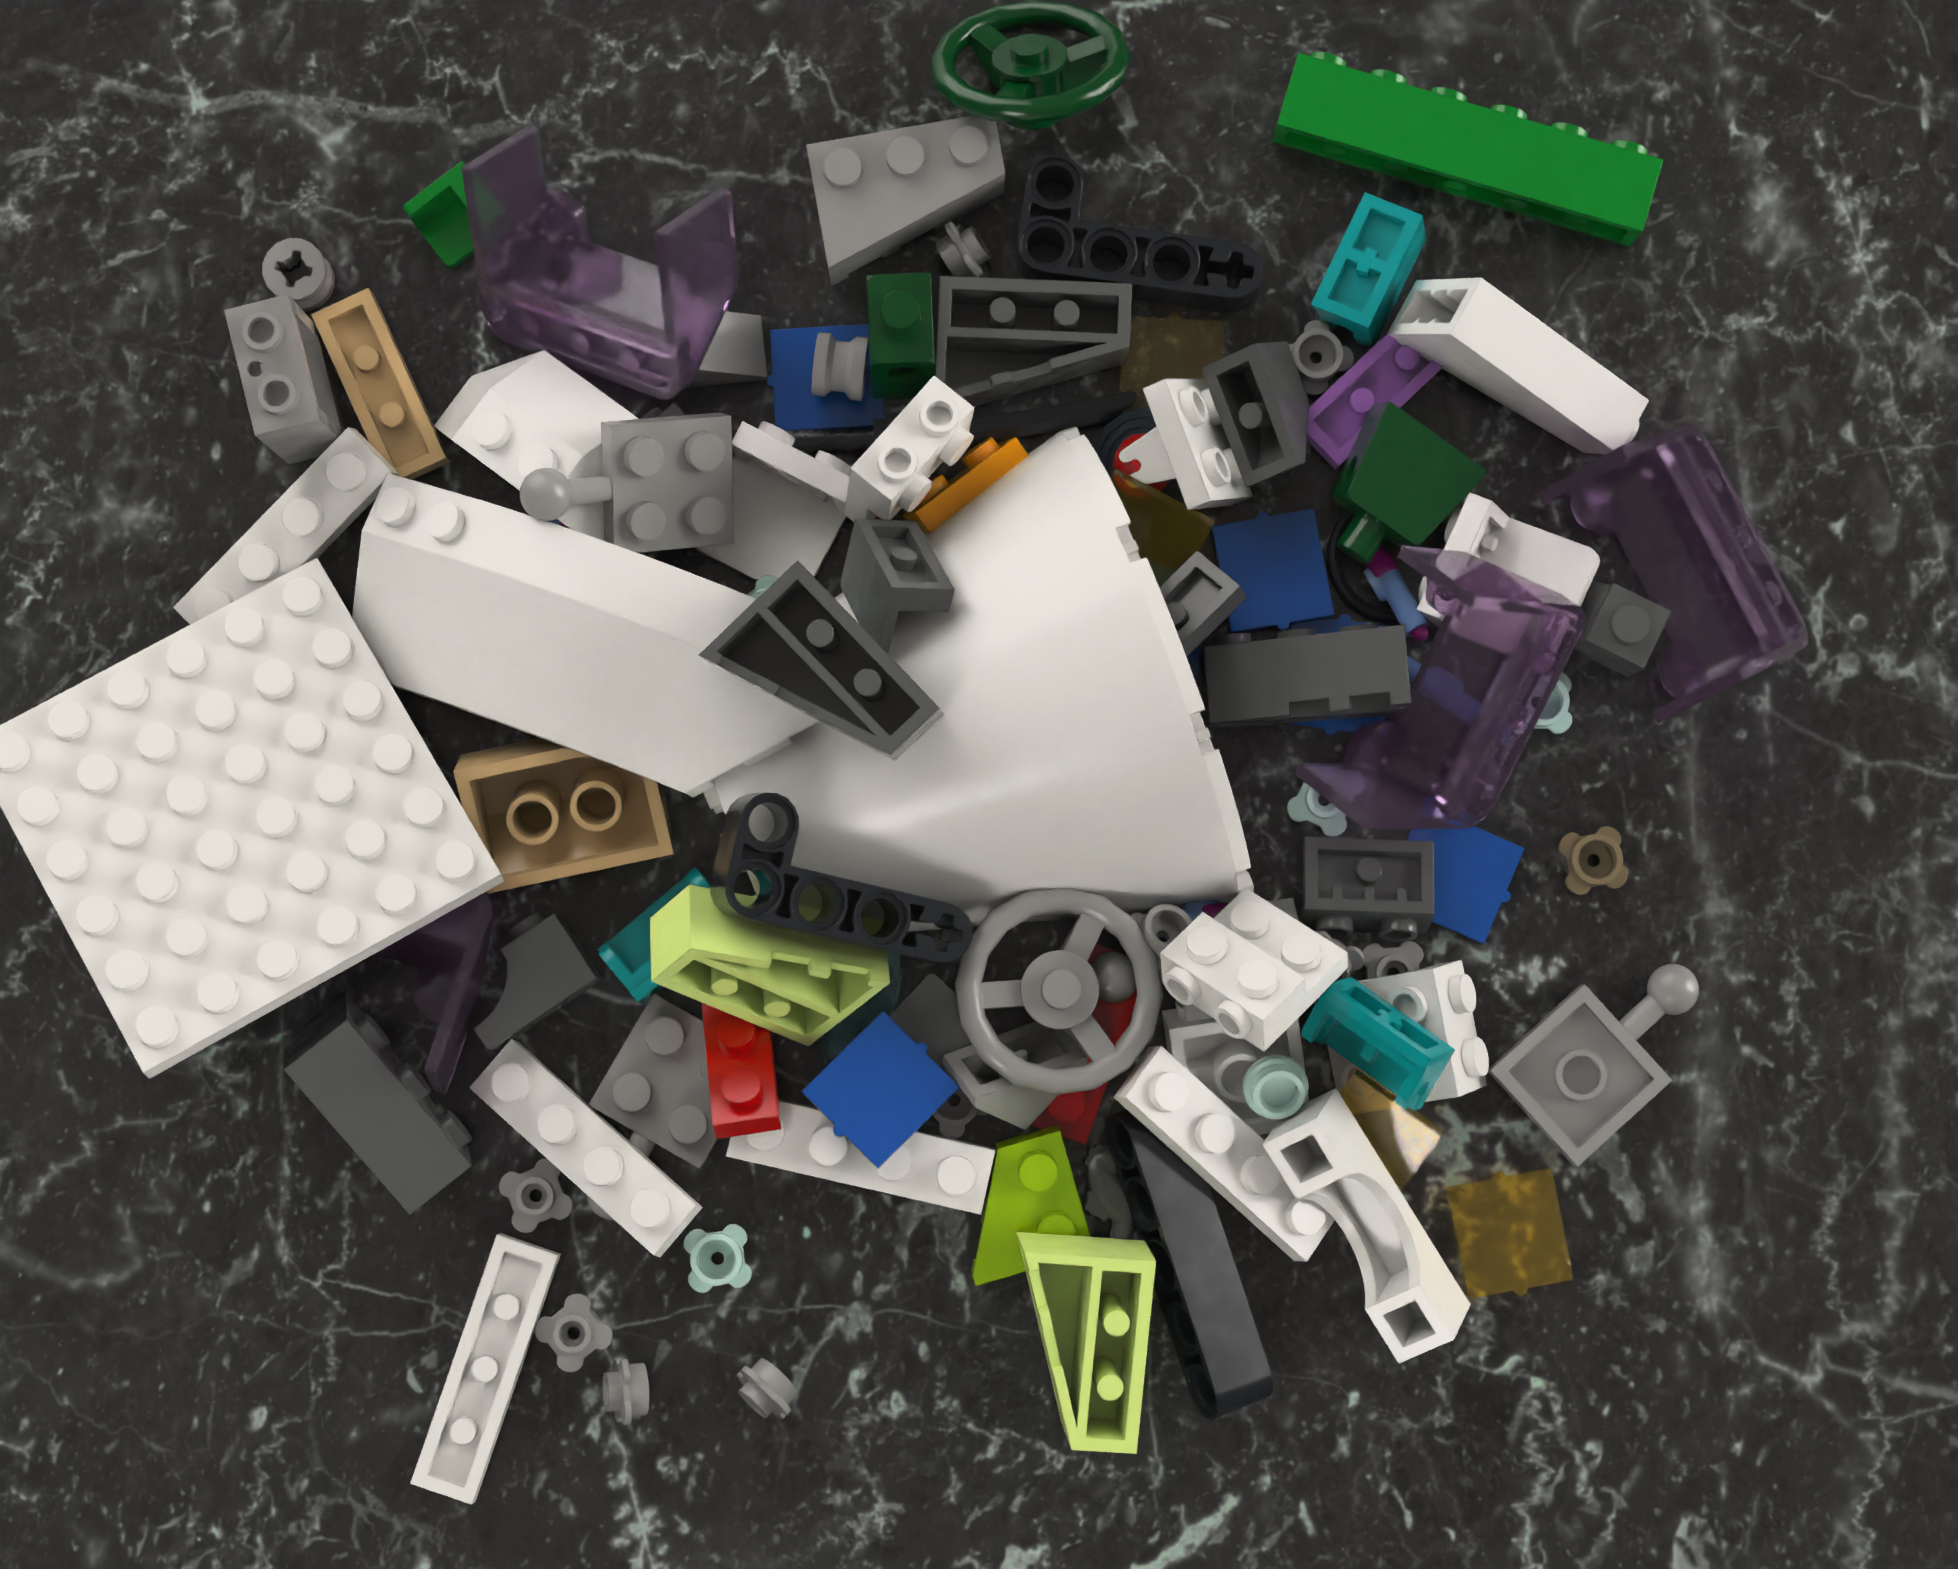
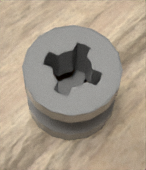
M301 238L282 240L267 252L262 263V276L267 287L276 297L288 294L303 311H312L319 308L331 297L335 287V274L331 264L311 242ZM299 261H301L300 267L294 269L292 272L286 271V269L290 270L293 266L298 265Z
M818 332L812 370V395L825 397L831 391L845 393L850 400L863 401L870 343L868 337L856 336L850 342L836 340L832 333Z

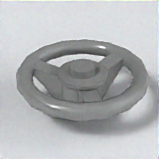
M1069 888L1024 891L991 910L972 934L969 948L962 955L955 982L961 1026L981 1060L1014 1085L1051 1095L1094 1090L1129 1069L1154 1035L1163 998L1158 958L1147 943L1138 922L1103 895ZM1067 912L1079 916L1060 950L1044 953L1033 960L1026 968L1022 980L982 982L988 956L1008 930L1035 915ZM1103 928L1118 938L1131 960L1137 989V997L1130 1025L1115 1045H1113L1091 1014L1098 1002L1099 982L1094 969L1087 961ZM1024 1008L1039 1024L1052 1029H1064L1091 1062L1085 1065L1058 1069L1027 1062L1001 1043L985 1016V1009Z

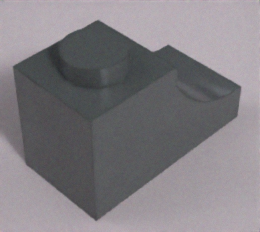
M1592 581L1563 646L1624 676L1630 677L1645 668L1672 611L1615 583L1610 585Z
M541 911L508 931L513 941L500 949L507 960V979L503 994L491 1014L474 1028L487 1050H499L511 1039L514 1040L604 980L563 916L552 914L545 919Z

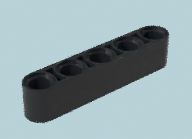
M1127 1109L1111 1114L1107 1117L1105 1123L1107 1144L1115 1162L1116 1171L1138 1238L1146 1242L1156 1260L1154 1286L1194 1404L1205 1418L1213 1420L1268 1398L1273 1391L1270 1367L1209 1184Z

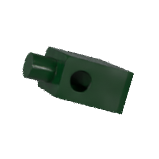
M931 273L867 275L873 399H913L928 381L935 376ZM901 367L916 369V371L910 373L890 372L892 369Z
M1391 401L1373 405L1366 416L1332 492L1331 498L1354 515V518L1336 545L1346 554L1366 565L1370 563L1386 538L1401 548L1417 547L1483 479L1487 470Z

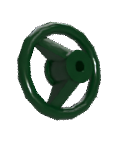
M1031 0L996 5L963 18L941 36L929 66L938 92L958 110L989 121L1007 122L1015 128L1037 130L1052 126L1060 119L1068 118L1099 105L1121 86L1131 60V55L1121 30L1100 13L1071 3ZM1030 25L1063 27L1087 35L1091 39L1066 48L1059 40L1049 36L1025 34L1008 39L999 31ZM968 46H972L997 88L998 93L996 95L969 86L957 75L955 68L956 59Z

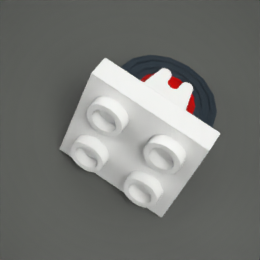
M1164 379L1143 388L1149 407L1124 412L1106 425L1095 443L1094 450L1105 467L1130 519L1142 522L1172 518L1186 507L1188 510L1231 506L1253 497L1250 487H1245L1205 379Z

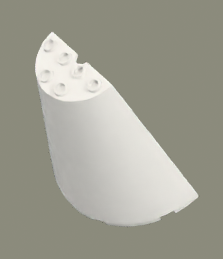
M1076 426L1057 432L931 533H923L955 589L949 612L899 611L887 654L943 712L944 715L895 761L819 721L792 736L794 743L750 767L742 763L713 779L715 786L703 792L710 809H714L715 814L724 812L725 816L730 805L737 798L747 794L778 793L788 798L795 806L799 816V830L791 866L953 904L966 913L972 927L979 926L991 910L1024 891L1059 888L1087 891L1105 896L1127 914L1136 912L1146 913L1153 907L1161 904H1172L1181 909L1183 903L1194 901L1219 900L1222 903H1230L1241 891L1247 889L1252 892L1254 891L1252 879L1246 870L1251 868L1232 789L1219 749L1214 750L1210 740V732L1208 727H1205L1200 714L1201 711L1205 710L1180 638L1147 557L1141 559L1139 556V548L1136 541L1133 540L1128 527L1131 524V520L1096 451L1085 435L1080 436ZM840 593L835 599L857 621L844 593ZM761 804L752 811L749 817L751 833L760 841L766 840L774 829V818L771 811ZM745 870L756 892L754 896L758 897L760 891L759 881L753 872ZM809 885L801 892L798 904L822 908L821 894L815 886ZM875 900L870 901L861 913V916L884 920L883 909ZM1067 912L1035 915L1023 922L1072 919L1079 916ZM910 921L907 932L937 930L941 928L936 927L934 923Z

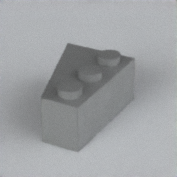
M975 115L806 145L831 286L848 278L849 273L881 256L885 258L901 249L903 244L934 228L936 231L945 226L949 221L953 222L1005 194V168L996 121H989Z

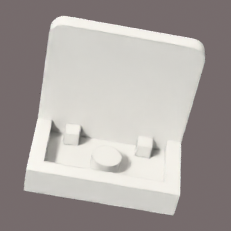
M742 421L732 440V449L735 454L732 460L734 543L695 547L696 550L755 581L764 575L779 578L797 560L815 577L847 517L844 513L851 466L821 450L813 458L792 447L796 439L773 424L762 421L757 429Z
M1469 492L1463 508L1456 509L1447 523L1444 536L1446 545L1437 565L1430 567L1421 581L1418 592L1420 603L1417 610L1441 629L1538 667H1550L1559 656L1599 567V555L1588 546L1509 518L1492 500Z
M1462 960L1440 963L1412 972L1358 981L1455 1049L1425 1102L1460 1097L1487 1086L1485 1075L1489 1069V1057L1485 1043L1481 1038L1477 1037L1472 1013L1476 1007V992L1471 978L1464 973ZM1328 1046L1335 1086L1351 1113L1399 1106L1394 1103L1396 1094Z

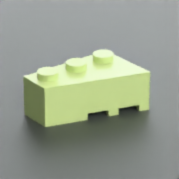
M688 885L650 918L651 982L808 1047L890 984L888 953L731 917L722 913L716 907L710 894V888ZM734 893L736 899L745 907L751 905L757 899L755 896ZM798 904L800 914L807 921L814 920L821 911V908ZM861 916L863 928L869 935H874L881 929L884 920Z
M1016 1232L1061 1423L1071 1450L1137 1454L1156 1268L1154 1256L1144 1240Z

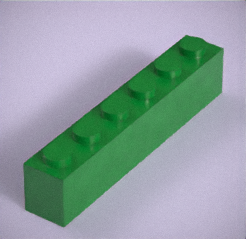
M1312 52L1310 56L1298 53L1271 142L1628 247L1643 232L1664 160L1648 155V149L1644 146L1626 140H1615L1609 144L1588 138L1586 130L1569 123L1557 122L1547 126L1527 120L1528 116L1525 112L1512 106L1493 105L1489 109L1467 102V97L1464 94L1450 88L1434 87L1431 91L1407 85V80L1403 76L1392 71L1375 69L1370 73L1349 68L1346 67L1347 63L1344 59L1331 53Z

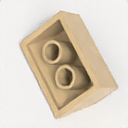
M536 738L461 754L453 771L462 808L504 882L484 892V894L674 854L664 785L542 738Z

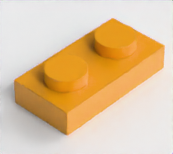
M992 436L987 438L961 458L967 468L951 480L947 481L942 473L931 479L933 484L927 495L914 510L909 513L906 512L903 517L906 521H917L923 533H931L1028 457V453L1016 437L1001 441L999 444L996 443Z

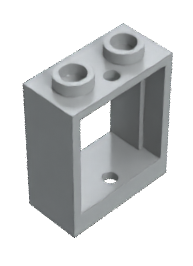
M288 294L224 310L255 436L288 464L319 457L345 431L324 343L315 323ZM255 363H260L262 374L257 377L251 376L250 367Z

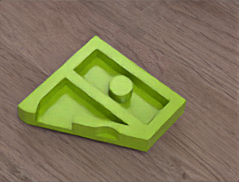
M1058 1124L996 1142L995 1155L990 1172L991 1181L982 1212V1227L976 1259H973L971 1269L975 1286L1026 1272L1016 1232L1091 1237Z

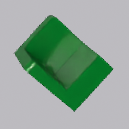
M463 161L459 162L403 206L412 223L450 269L457 267L510 226L499 206Z

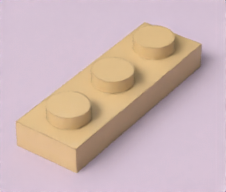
M367 288L312 313L311 316L369 443L399 473L398 476L413 480L450 463L374 293Z

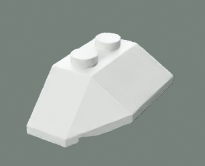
M542 350L471 376L435 423L434 427L520 491L525 477L532 471L540 468L558 470L567 479L602 476L601 422L638 418L547 351ZM603 502L570 505L569 509L561 517L557 518L571 530L605 541Z

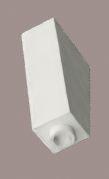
M1483 278L1416 280L1387 332V335L1398 340L1397 342L1401 345H1407L1419 352L1420 356L1431 362L1433 360L1444 366L1442 369L1583 453L1620 455L1622 449L1635 437L1639 429V418L1649 402L1646 397Z

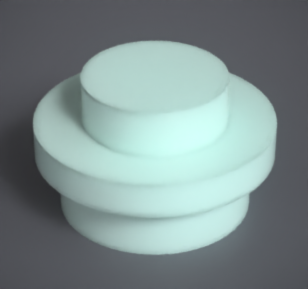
M1270 1055L1259 1059L1248 1069L1243 1080V1093L1249 1107L1258 1115L1270 1119H1284L1295 1114L1305 1102L1309 1090L1308 1079L1301 1065L1294 1059L1284 1055Z

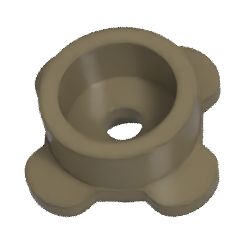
M1604 826L1599 828L1595 834L1580 836L1572 832L1561 838L1558 850L1566 858L1569 874L1565 879V884L1569 891L1577 895H1583L1588 893L1591 887L1607 885L1612 889H1616L1625 884L1628 878V869L1623 865V854L1619 846L1621 844V835L1616 829ZM1591 854L1596 855L1599 859V863L1595 867L1588 864V857Z

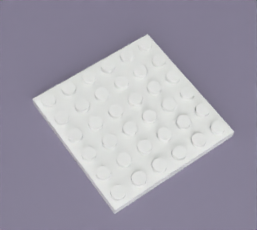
M318 558L0 725V807L142 1072L149 1079L504 882L499 869Z

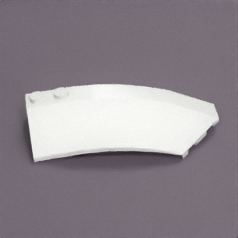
M387 473L361 533L352 618L392 687L450 705L556 743L683 792L692 798L714 787L713 779L742 763L747 767L758 763L794 743L792 736L819 722V720L708 663L699 656L715 638L756 600L755 598L669 564L569 528L539 520L530 515L483 500Z

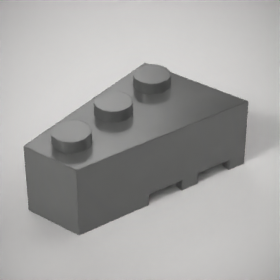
M940 276L936 377L974 407L1125 364L1130 348L1132 284Z
M798 560L699 654L708 663L895 761L944 715L935 702Z
M1359 624L1341 627L1340 632L1315 634L1314 629H1291L1277 632V639L1252 641L1250 633L1223 634L1214 636V646L1203 647L1200 652L1202 698L1205 707L1204 724L1208 729L1378 716L1389 717L1396 715L1411 703L1405 625L1378 627L1377 624Z
M344 990L285 1037L283 1070L410 1215L472 1166L467 1146L472 1141V1137L461 1121L450 1110L443 1114L428 1096L431 1093V1089L424 1078L409 1062L402 1063L389 1046L390 1041L383 1030L367 1013H363L349 993Z

